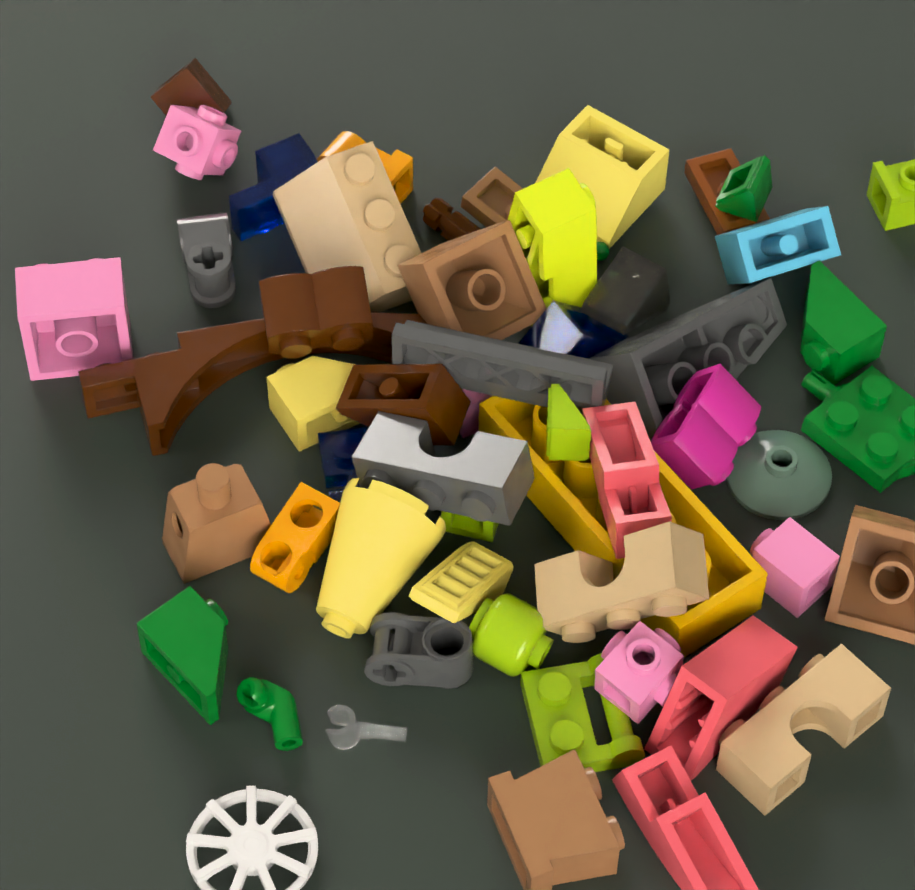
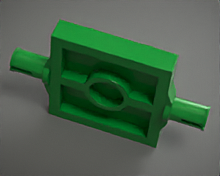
M870 366L850 383L837 387L818 373L816 369H813L811 373L809 372L805 376L801 386L823 403L804 417L801 427L803 433L880 493L897 479L915 474V398L873 366Z

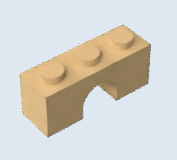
M671 521L625 535V560L622 570L615 580L613 562L580 550L534 564L537 611L543 618V627L546 631L562 635V640L565 642L582 643L595 639V632L609 628L614 630L632 629L643 618L654 615L663 617L681 615L687 612L688 605L709 600L704 535Z
M840 644L826 657L822 654L814 656L803 667L798 680L787 689L782 686L775 688L762 701L759 712L746 722L743 719L733 722L719 739L720 751L716 770L764 816L805 782L812 754L794 738V733L805 729L819 730L831 736L845 749L884 715L891 687L843 644Z

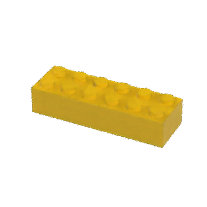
M492 396L479 403L478 431L528 441L535 479L526 496L575 551L580 550L613 562L615 580L622 570L625 558L616 559L599 500L590 455L589 459L585 461L549 460V456H546L547 407ZM606 399L604 405H612V404ZM655 452L659 463V484L670 510L672 522L704 535L709 600L688 605L687 612L681 615L670 617L654 615L641 619V622L652 631L655 628H660L671 635L681 647L680 653L686 657L761 609L768 573Z

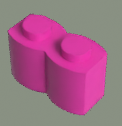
M721 364L699 370L685 384L675 401L674 409L666 416L651 440L653 450L691 489L707 485L716 486L731 474L734 468L732 461L738 447L749 441L757 430L755 423L759 417L761 405Z

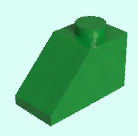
M819 260L813 263L810 269L805 296L800 353L812 370L816 369L835 385L880 357L887 325Z
M189 586L136 624L141 652L206 722L212 725L219 720L228 656L225 628L228 626V620L221 607L213 599L208 598L204 601Z

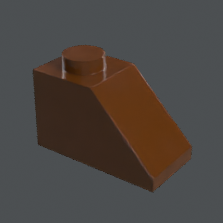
M443 364L353 365L336 409L341 415L368 427L378 411L428 421L433 445L454 446L471 401Z

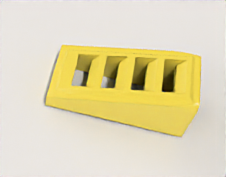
M471 541L459 547L412 587L408 597L446 620L457 623L476 613L487 597L495 600L502 595L514 567L511 561Z

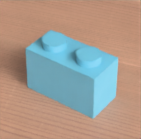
M828 206L802 209L715 236L727 284L752 283L813 264L819 260L823 261L841 255Z

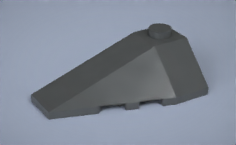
M765 278L631 336L594 355L590 360L613 364V375L606 399L611 404L636 402L651 442L662 421L674 409L679 393L697 371L721 364L737 379L748 365L758 362L787 326L772 279Z

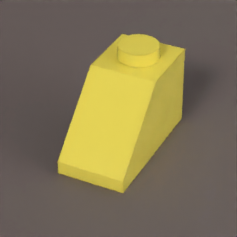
M311 356L298 363L287 364L278 369L276 373L267 376L269 408L299 452L360 424L341 415L336 409L352 367L355 364Z

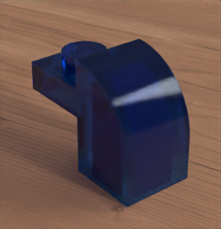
M300 133L255 151L258 184L229 196L232 229L240 241L258 234L267 233L275 227L284 224L273 197V191L318 162Z

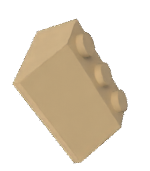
M373 141L327 156L273 191L275 202L306 273L312 274L324 269L342 266L363 267L371 312L379 313L412 301L397 265L421 254V250Z

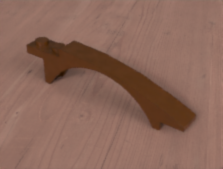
M371 312L373 339L364 342L361 347L351 351H338L333 347L320 346L312 349L309 354H352L392 364V333L395 324H405L406 320L427 323L419 314ZM264 318L177 332L179 346L177 350L154 352L145 357L113 364L104 363L94 368L78 371L87 417L93 418L139 407L152 456L168 453L177 432L186 418L214 390L247 370L285 358L281 354L269 353Z

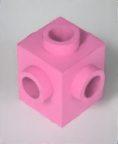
M170 105L153 151L177 162L175 170L190 178L202 180L204 175L224 176L225 171L233 164L237 156L238 146L236 143L241 130L225 123L228 116L214 108L200 105L199 109Z
M639 621L628 634L622 630L619 631L605 646L601 654L604 660L595 669L594 689L639 724L657 703L662 707L664 706L683 665L684 655L680 653L681 647L664 630L655 628L652 631Z

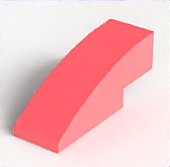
M636 402L582 408V415L591 428L589 455L602 512L616 559L625 558V535L669 521L672 522L670 510L659 484V463Z
M672 745L623 769L612 779L648 843L681 890H759L706 792L698 795Z

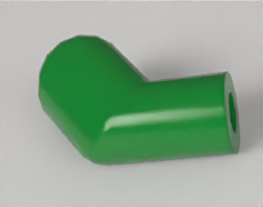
M249 677L241 681L236 690L238 702L250 714L271 724L275 748L281 751H290L300 747L303 739L296 701L293 695L284 688L264 679Z

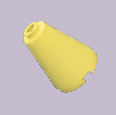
M353 478L347 483L342 493L316 606L317 613L324 618L321 623L322 626L331 633L348 639L352 637L353 633L365 634L370 629L373 618L383 613L441 541L446 531L445 521L440 516L436 524L425 516L429 506L422 500L402 489L376 480H372L368 489L357 487L359 478Z

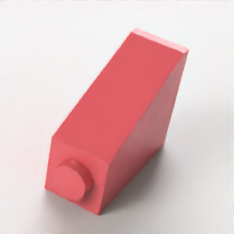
M752 615L681 666L644 750L653 755L672 745L692 781L720 751L718 742L724 731L738 719H743L745 722L748 721L757 712L766 696L779 687L798 647Z

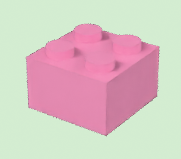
M120 257L108 259L94 258L87 261L38 264L15 268L17 317L31 381L79 376L78 371L94 368L100 364H113L133 359L130 318Z

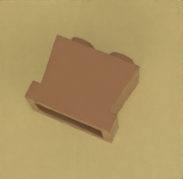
M575 749L514 780L511 771L488 778L487 806L523 890H552V885L617 874L619 852L625 848L621 828L613 815L606 817L599 802L602 799V791L597 775L592 767H583Z

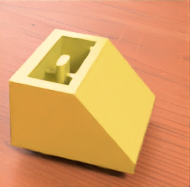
M587 105L558 135L535 183L569 168L579 184L584 183L592 192L596 204L597 242H604L610 249L665 190L669 149Z

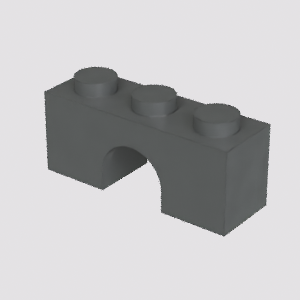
M378 411L352 455L360 488L368 489L372 480L384 482L422 500L429 506L428 510H439L467 516L477 521H490L508 526L511 525L535 479L528 441L477 431L471 443L462 452L449 457H436L428 421Z

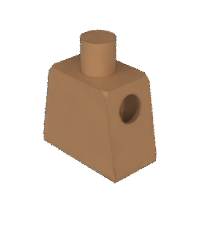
M211 463L204 465L198 470L196 479L173 487L168 492L162 541L185 584L252 557L271 523L242 465L232 464L224 467L220 464Z

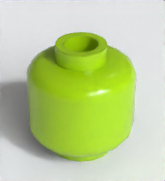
M509 593L502 594L495 600L487 597L479 607L469 626L473 640V655L512 677L524 672L528 665L539 669L554 641L545 635L547 631L543 627V618L537 611V608Z

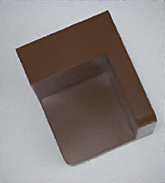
M196 58L159 86L151 96L152 100L166 116L170 105L195 107L199 109L200 105H205L225 113L232 103Z

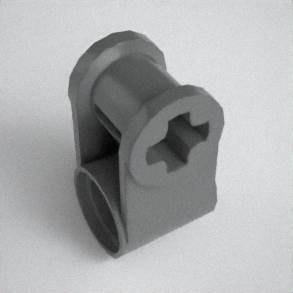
M227 212L177 219L184 264L186 263L193 300L199 306L205 308L225 306L236 295V283L232 265V256L234 254Z
M395 612L382 613L373 618L370 626V633L374 637L372 656L366 660L364 669L366 677L371 681L385 686L414 685L452 689L464 685L472 677L474 671L472 634L467 624L460 620L457 623H452L443 617L408 616ZM395 629V634H392L390 630ZM448 650L458 652L449 656L439 654Z

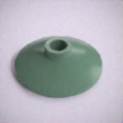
M767 430L755 433L749 441L738 447L732 461L734 468L726 478L731 494L742 507L760 517L783 521L789 517L798 519L809 515L824 503L831 488L832 471L826 455L809 439L789 431ZM775 464H783L786 465V467H779Z

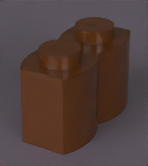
M334 267L312 274H283L259 281L270 354H281L285 358H300L308 355L312 349L320 346L333 347L338 351H351L361 347L364 342L373 339V321L363 267Z

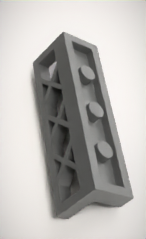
M406 320L405 324L396 323L392 333V364H443L461 389L547 407L548 387L551 388V384H560L581 414L582 408L604 406L612 380L613 364Z

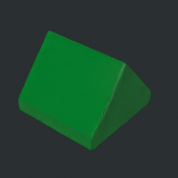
M766 155L760 156L730 170L715 206L720 211L757 222L773 188L770 159Z

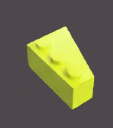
M567 168L515 192L508 220L511 222L549 313V316L531 325L546 349L597 325L596 204L590 189L584 183L579 184L571 170Z

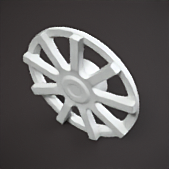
M256 785L246 786L245 790L231 792L216 800L211 799L206 803V808L194 821L186 839V856L189 871L201 890H216L207 880L230 865L237 870L230 890H242L246 877L257 875L261 880L264 890H276L268 872L274 863L298 875V878L285 890H300L312 875L318 857L316 828L306 811L297 804V800L290 795L287 797L275 791L256 789ZM257 801L279 806L264 824L259 825L257 823ZM246 802V824L244 826L239 825L224 809ZM289 813L299 821L303 828L293 832L273 834L274 829ZM215 817L231 833V836L203 835L202 831L208 822ZM301 842L308 843V854L305 864L277 851L281 846ZM198 847L219 848L227 851V854L201 869L199 868L197 860Z

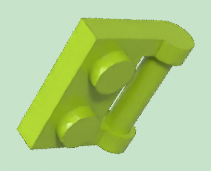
M597 654L585 662L521 672L520 685L540 767L574 749L583 767H592L595 772L628 767L644 759L645 753L641 738L633 734L629 717L601 694L612 741L609 744H596L582 688L595 686V669L604 660L601 654Z

